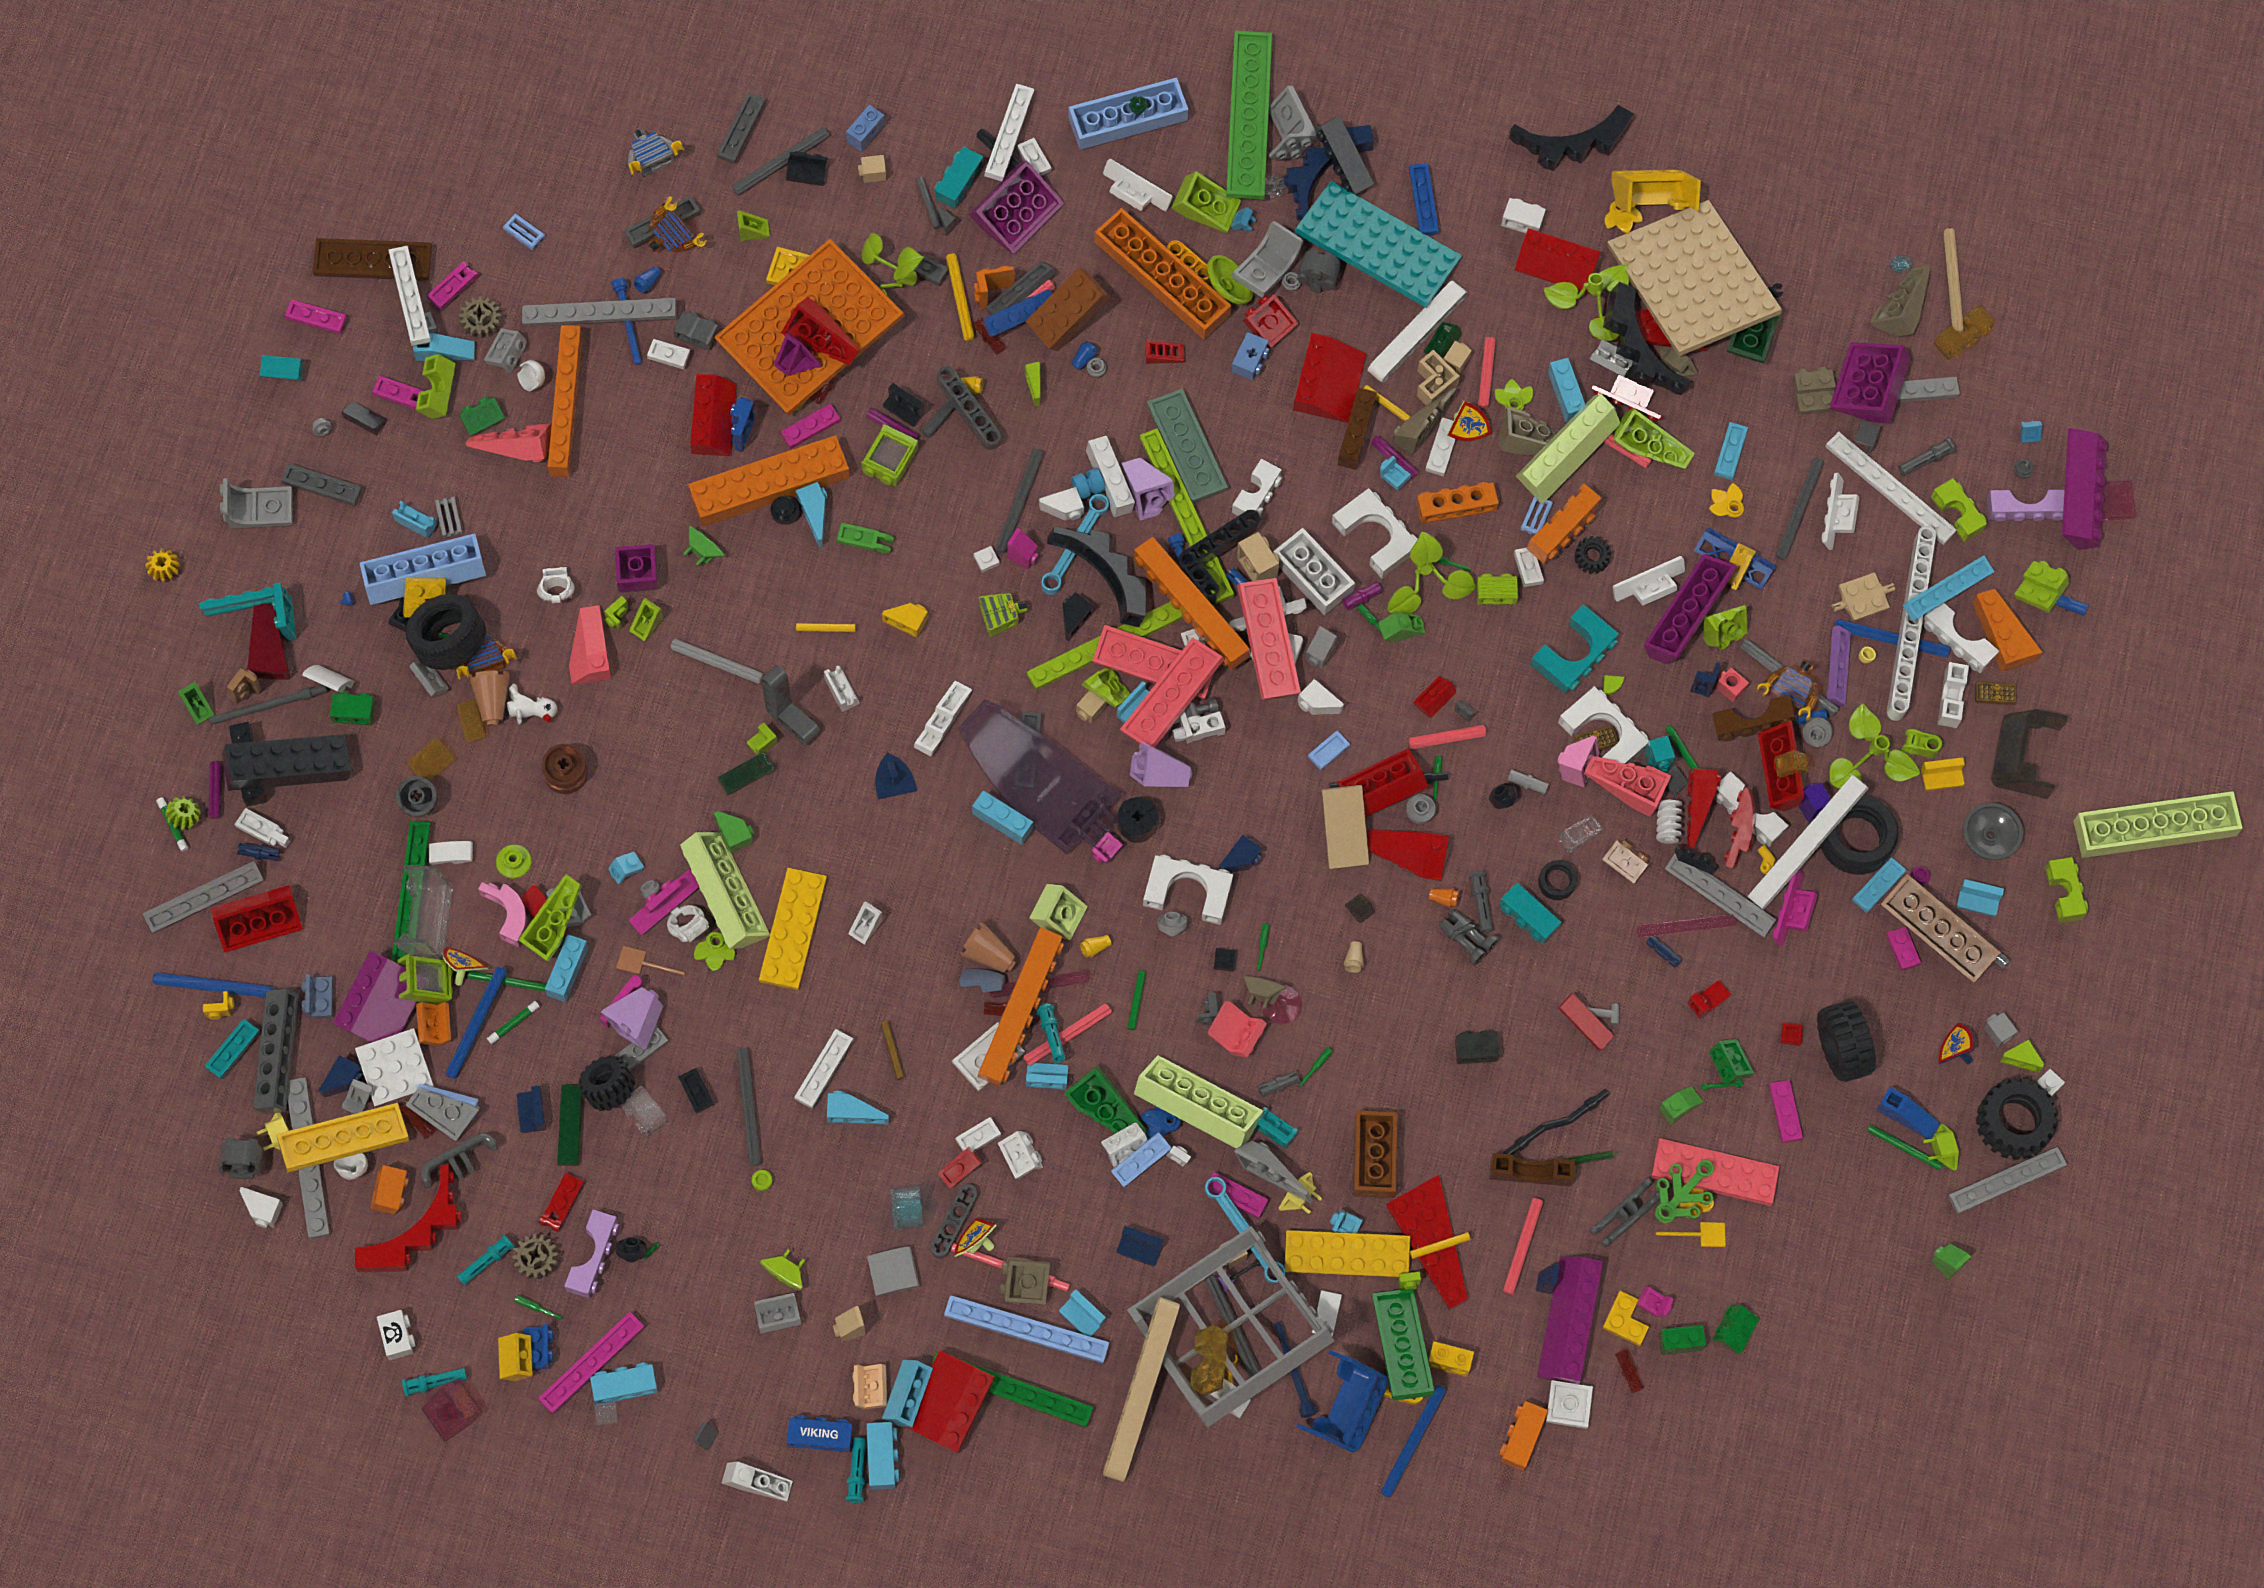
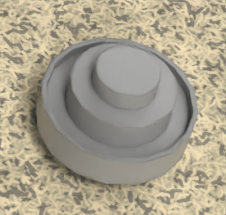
M1815 717L1805 723L1803 738L1808 744L1820 747L1830 741L1832 727L1827 720Z
M1424 794L1412 796L1406 805V814L1412 822L1425 824L1433 818L1435 804L1429 796Z
M1168 912L1158 918V929L1169 936H1176L1187 928V918L1177 912Z

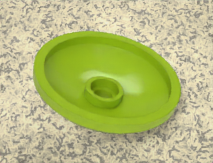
M1213 256L1208 261L1207 273L1215 291L1231 303L1247 304L1252 299L1253 292L1231 278L1233 272L1239 266L1225 256Z

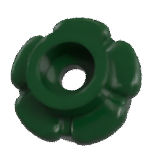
M1142 96L1132 97L1129 103L1130 110L1135 114L1143 113L1147 109L1146 99Z

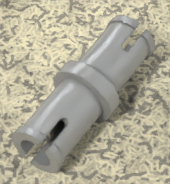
M1511 769L1507 781L1523 786V789L1527 790L1529 788L1545 795L1549 784L1533 778V775H1525Z

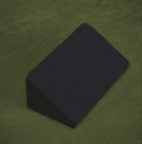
M354 401L342 411L343 418L374 435H377L386 422V418Z

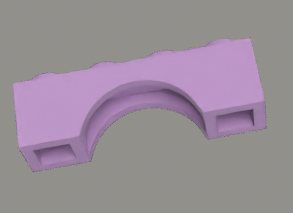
M1990 490L1987 496L1989 520L1999 522L2006 519H2014L2015 521H2023L2025 519H2033L2034 521H2042L2044 519L2063 520L2064 490H2048L2044 499L2036 504H2025L2018 501L2010 490Z
M592 1210L586 1231L595 1241V1252L587 1263L571 1267L564 1286L567 1292L589 1299L592 1293L595 1294L598 1287L596 1280L599 1274L602 1275L605 1268L604 1258L610 1254L612 1249L611 1239L613 1235H617L620 1224H617L618 1221L615 1216Z

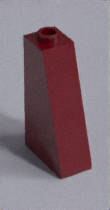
M268 603L254 605L247 670L253 672L257 679L290 680L281 631L279 628H276L274 617H277L276 610Z

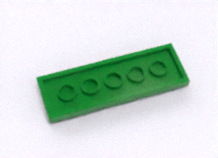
M1413 1288L1373 1293L1372 1300L1392 1400L1434 1396V1386Z

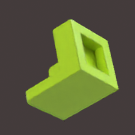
M763 722L758 726V733L747 741V745L758 757H761L777 744V737Z

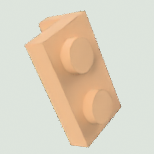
M877 1364L864 1367L854 1365L852 1378L854 1381L853 1401L855 1406L865 1410L886 1407V1365Z

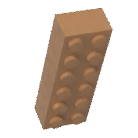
M1908 874L1881 903L1883 907L1973 983H1976L2001 955L2000 951Z

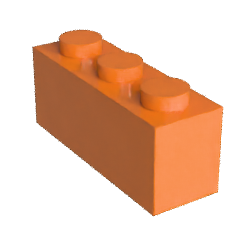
M1527 1401L1524 1402L1523 1406L1518 1405L1514 1415L1517 1421L1515 1425L1511 1424L1507 1436L1510 1439L1508 1444L1503 1443L1499 1453L1502 1456L1500 1462L1524 1472L1547 1415V1409Z

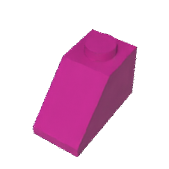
M1017 528L1007 543L1008 559L1028 569L1031 564L1034 565L1039 557L1038 546L1021 529Z

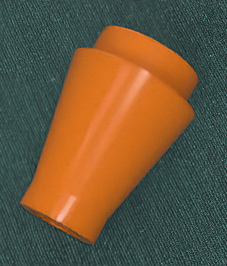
M1431 888L1429 900L1452 908V906L1457 907L1459 891H1455V888Z

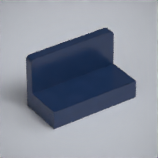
M1716 662L1712 675L1697 670L1690 692L1709 697L1717 677L1720 662Z
M532 1086L531 1092L517 1094L521 1133L546 1130L540 1086Z
M1124 1226L1116 1253L1154 1267L1164 1239Z

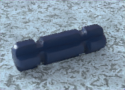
M1653 935L1647 940L1646 944L1650 948H1654V951L1664 960H1668L1671 966L1675 968L1681 963L1682 959L1677 954L1674 955V952L1663 942L1660 943L1656 936Z

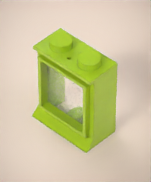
M883 424L875 442L865 459L861 462L862 471L869 477L879 478L881 482L888 486L893 485L897 487L918 451V440Z
M410 954L397 960L398 964L406 965V971L400 974L399 981L407 982V990L399 994V999L441 1004L452 999V968L444 960L411 956Z

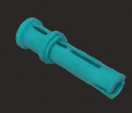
M1043 1004L1036 1009V1013L1041 1019L1040 1027L1046 1033L1053 1061L1060 1063L1065 1060L1066 1056L1057 1031L1058 1020L1054 1017V1006L1052 1004Z
M502 1234L500 1240L492 1246L489 1245L486 1249L487 1251L456 1276L465 1286L491 1263L500 1261L505 1253L510 1249L513 1250L515 1247Z
M463 1367L427 1377L419 1375V1378L402 1379L405 1397L407 1398L410 1394L426 1393L431 1388L466 1381L467 1377Z
M853 1438L851 1472L846 1482L848 1484V1495L845 1497V1501L849 1503L864 1502L862 1497L863 1485H865L863 1466L866 1439Z

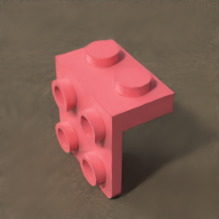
M1225 1001L1209 1028L1208 1035L1233 1056L1248 1058L1267 1023L1262 1019L1247 1016L1233 1003Z

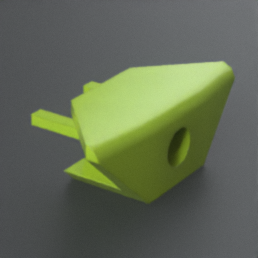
M1940 1124L1932 1139L1923 1140V1144H1932L1935 1156L1928 1157V1161L1936 1159L1949 1169L1956 1171L1958 1168L1959 1150L1954 1134L1945 1124Z
M787 1249L783 1256L761 1260L760 1264L773 1277L788 1287L798 1290L803 1288L800 1276L802 1272L799 1269L804 1264V1259L796 1266L786 1259L790 1253V1250Z

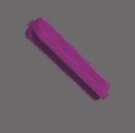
M870 408L867 411L866 417L880 426L885 424L916 440L918 439L917 433L876 409Z
M1377 435L1372 439L1371 444L1388 460L1392 456L1396 458V463L1411 474L1410 479H1414L1417 476L1418 470L1380 436Z
M212 761L209 767V817L211 819L220 818L221 763L219 761Z

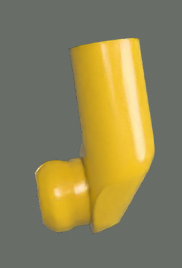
M1764 845L1757 851L1763 858L1760 870L1767 874L1775 865L1776 860L1766 845Z

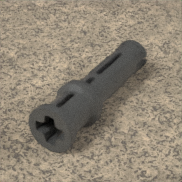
M1947 437L1944 439V442L1936 446L1932 445L1928 451L1898 465V470L1902 476H1906L1932 461H1940L1942 457L1954 454L1956 452L1955 446L1951 439Z
M1476 871L1468 874L1473 889L1471 894L1475 897L1480 932L1488 933L1493 928L1487 899L1489 888L1486 887V872Z

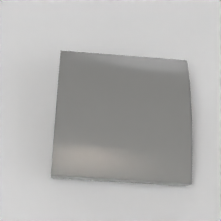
M910 1246L867 1256L877 1297L919 1287Z

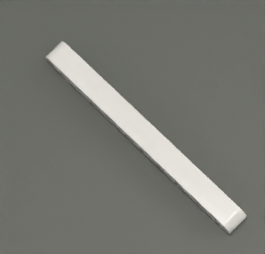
M1928 525L1922 526L1914 539L1904 603L1928 589L1936 538L1935 529ZM1904 607L1887 706V715L1894 721L1901 720L1909 708L1923 616L1912 621Z

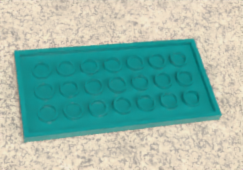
M1333 181L1329 182L1294 232L1425 308L1430 304L1462 257L1459 253L1352 192H1347L1345 188Z

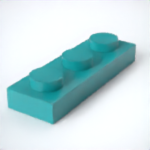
M243 1019L204 1067L222 1080L261 1033L260 1030Z

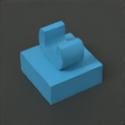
M1248 207L1237 211L1231 228L1236 231L1240 229L1246 232L1251 231L1253 228L1248 225V222L1251 224L1256 222V219L1251 216L1253 211Z
M2041 421L2021 422L2020 440L2022 443L2041 441Z

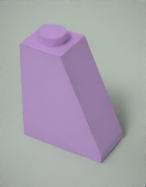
M1141 458L1122 463L1123 476L1135 501L1134 507L1139 520L1159 515L1166 501H1171L1175 496L1172 479Z
M1141 742L1139 745L1140 751L1132 755L1130 776L1143 786L1189 787V780L1192 778L1191 767L1145 742Z
M641 987L606 1007L601 1013L620 1036L645 1050L663 1005L658 1000L660 997L653 990L647 991Z

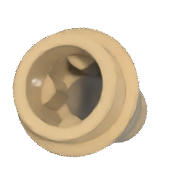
M1357 941L1350 943L1344 961L1346 971L1358 973L1364 967L1362 943Z

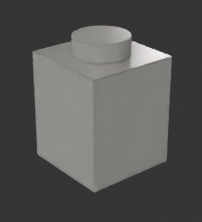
M2004 1012L1998 1016L1997 1014L1990 1016L1983 1028L1997 1048L2014 1038L2018 1033Z

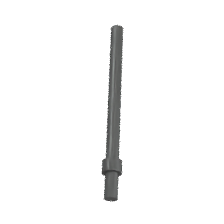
M325 685L314 688L306 687L301 689L300 692L211 716L209 721L212 725L293 701L308 700L312 696L327 692Z

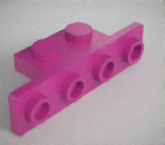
M1800 869L1789 880L1788 890L1784 893V904L1778 913L1779 921L1777 927L1773 930V938L1778 946L1784 945L1788 929L1807 932L1818 895L1815 892L1800 890L1804 874Z
M687 870L673 882L668 880L660 887L662 891L657 895L655 893L651 894L645 900L647 904L629 919V923L640 935H643L699 888V884L691 870Z

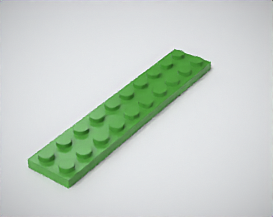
M1235 31L1226 188V197L1264 200L1272 33Z

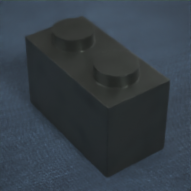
M1490 1030L1479 1032V1034L1462 1032L1456 1035L1457 1064L1497 1062L1499 1059L1497 1032L1492 1033Z

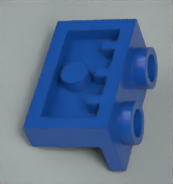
M543 1324V1327H524V1334L531 1335L532 1370L550 1369V1363H553V1350H550V1342H553V1330H550L548 1324Z

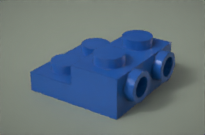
M741 397L738 398L736 404L732 405L730 415H732L731 423H733L731 434H733L732 442L735 444V450L743 452L755 421L753 402Z

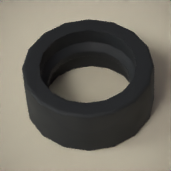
M1553 860L1542 868L1538 879L1539 888L1542 894L1549 899H1566L1574 892L1577 883V873L1569 863L1562 860ZM1561 870L1568 875L1569 885L1565 890L1556 891L1547 885L1546 877L1550 871Z

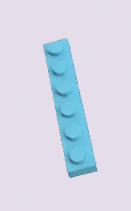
M1982 556L1903 604V607L1912 621L1995 571L1986 557Z

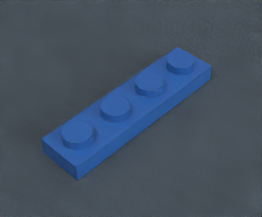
M1428 163L1409 165L1408 169L1418 231L1425 235H1436L1439 233Z
M1050 289L1039 292L983 318L989 337L1025 322L1052 295Z

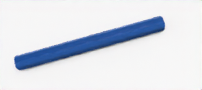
M1837 619L1834 627L1841 626L1853 635L1893 645L1898 644V633ZM1920 639L1918 651L1948 657L1950 647Z
M496 967L446 1071L448 1077L453 1079L457 1077L507 974L504 968Z
M154 973L153 983L155 985L214 992L228 991L231 994L265 998L266 991L274 990L272 986L164 973Z
M1439 1385L1435 1387L1434 1396H1430L1381 1490V1494L1385 1497L1390 1498L1446 1392V1389Z

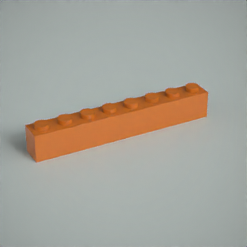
M561 325L548 459L549 474L554 477H570L582 347V331L580 326Z
M1151 537L1134 549L1133 559L1136 565L1146 571L1148 579L1158 585L1160 593L1170 599L1172 607L1182 613L1184 621L1187 624L1191 623L1199 638L1203 637L1206 641L1207 647L1224 658L1223 666L1227 665L1232 670L1250 657V648L1154 537Z
M1040 927L977 1078L999 1087L1002 1081L1006 1083L1010 1073L1007 1070L1009 1063L1014 1064L1018 1054L1015 1052L1017 1044L1022 1045L1026 1035L1023 1034L1025 1026L1029 1028L1033 1016L1030 1015L1033 1008L1037 1009L1040 1003L1039 992L1040 990L1045 991L1049 981L1045 978L1048 972H1053L1056 965L1053 959L1056 954L1060 955L1064 946L1061 943L1063 936Z

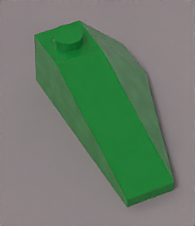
M1095 1065L1064 1092L1077 1110L1093 1118L1094 1121L1107 1127L1115 1134L1134 1123H1137L1144 1133L1147 1132L1146 1128L1098 1065Z

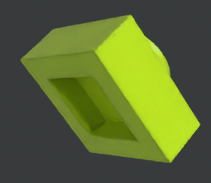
M1420 1272L1399 1274V1289L1413 1288L1414 1290L1420 1287Z

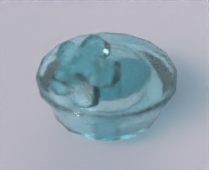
M1902 255L1892 258L1889 267L1898 273L1913 266L1911 259Z

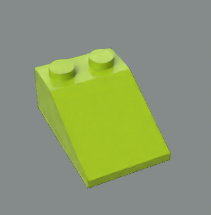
M1195 171L1185 176L1171 208L1188 219L1227 233L1241 200L1226 197V190Z

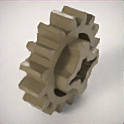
M479 296L477 301L473 297L471 298V303L466 301V308L461 307V314H459L461 327H464L465 332L470 331L472 337L477 333L479 338L482 337L483 333L488 337L489 331L495 333V326L500 327L498 320H502L501 314H499L500 308L496 307V302L490 303L488 297L484 301L481 296Z
M533 1234L530 1240L525 1236L524 1243L518 1241L520 1248H514V1252L517 1255L512 1256L513 1261H518L514 1266L516 1269L520 1268V1275L526 1272L527 1279L534 1275L535 1279L538 1280L541 1274L546 1278V1271L553 1272L551 1266H557V1262L553 1259L558 1258V1253L554 1252L557 1249L555 1245L550 1246L552 1243L550 1238L545 1241L544 1235L537 1239L536 1235ZM544 1247L549 1251V1256L543 1254ZM537 1253L539 1255V1258H535V1260H532L531 1256H536ZM522 1258L528 1260L527 1267L522 1263Z

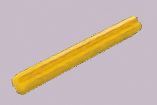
M955 253L948 254L946 260L965 341L973 340L974 332L957 256Z

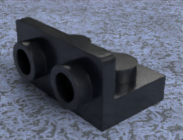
M800 151L790 152L787 162L786 181L823 186L828 158L819 154L809 155Z
M892 383L888 388L889 397L883 403V408L912 427L915 426L925 413L924 403Z

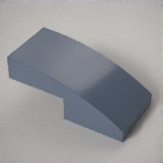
M963 969L959 981L961 987L981 986L982 992L1002 990L1006 978L1005 975L989 970Z

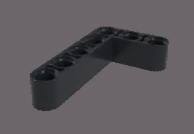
M1255 510L1245 511L1179 555L1178 566L1211 604L1215 603L1218 599L1219 586L1203 565L1258 530L1260 515ZM1252 519L1255 523L1250 524L1246 520ZM1236 529L1239 533L1233 534L1230 531ZM1222 540L1224 543L1217 544L1214 541ZM1206 550L1208 553L1200 554L1198 551ZM1184 560H1189V561H1191L1192 563L1189 564V565H1186V564L1183 563V561H1184ZM1201 575L1203 578L1197 580L1194 578V576ZM1212 590L1214 594L1209 595L1205 591Z

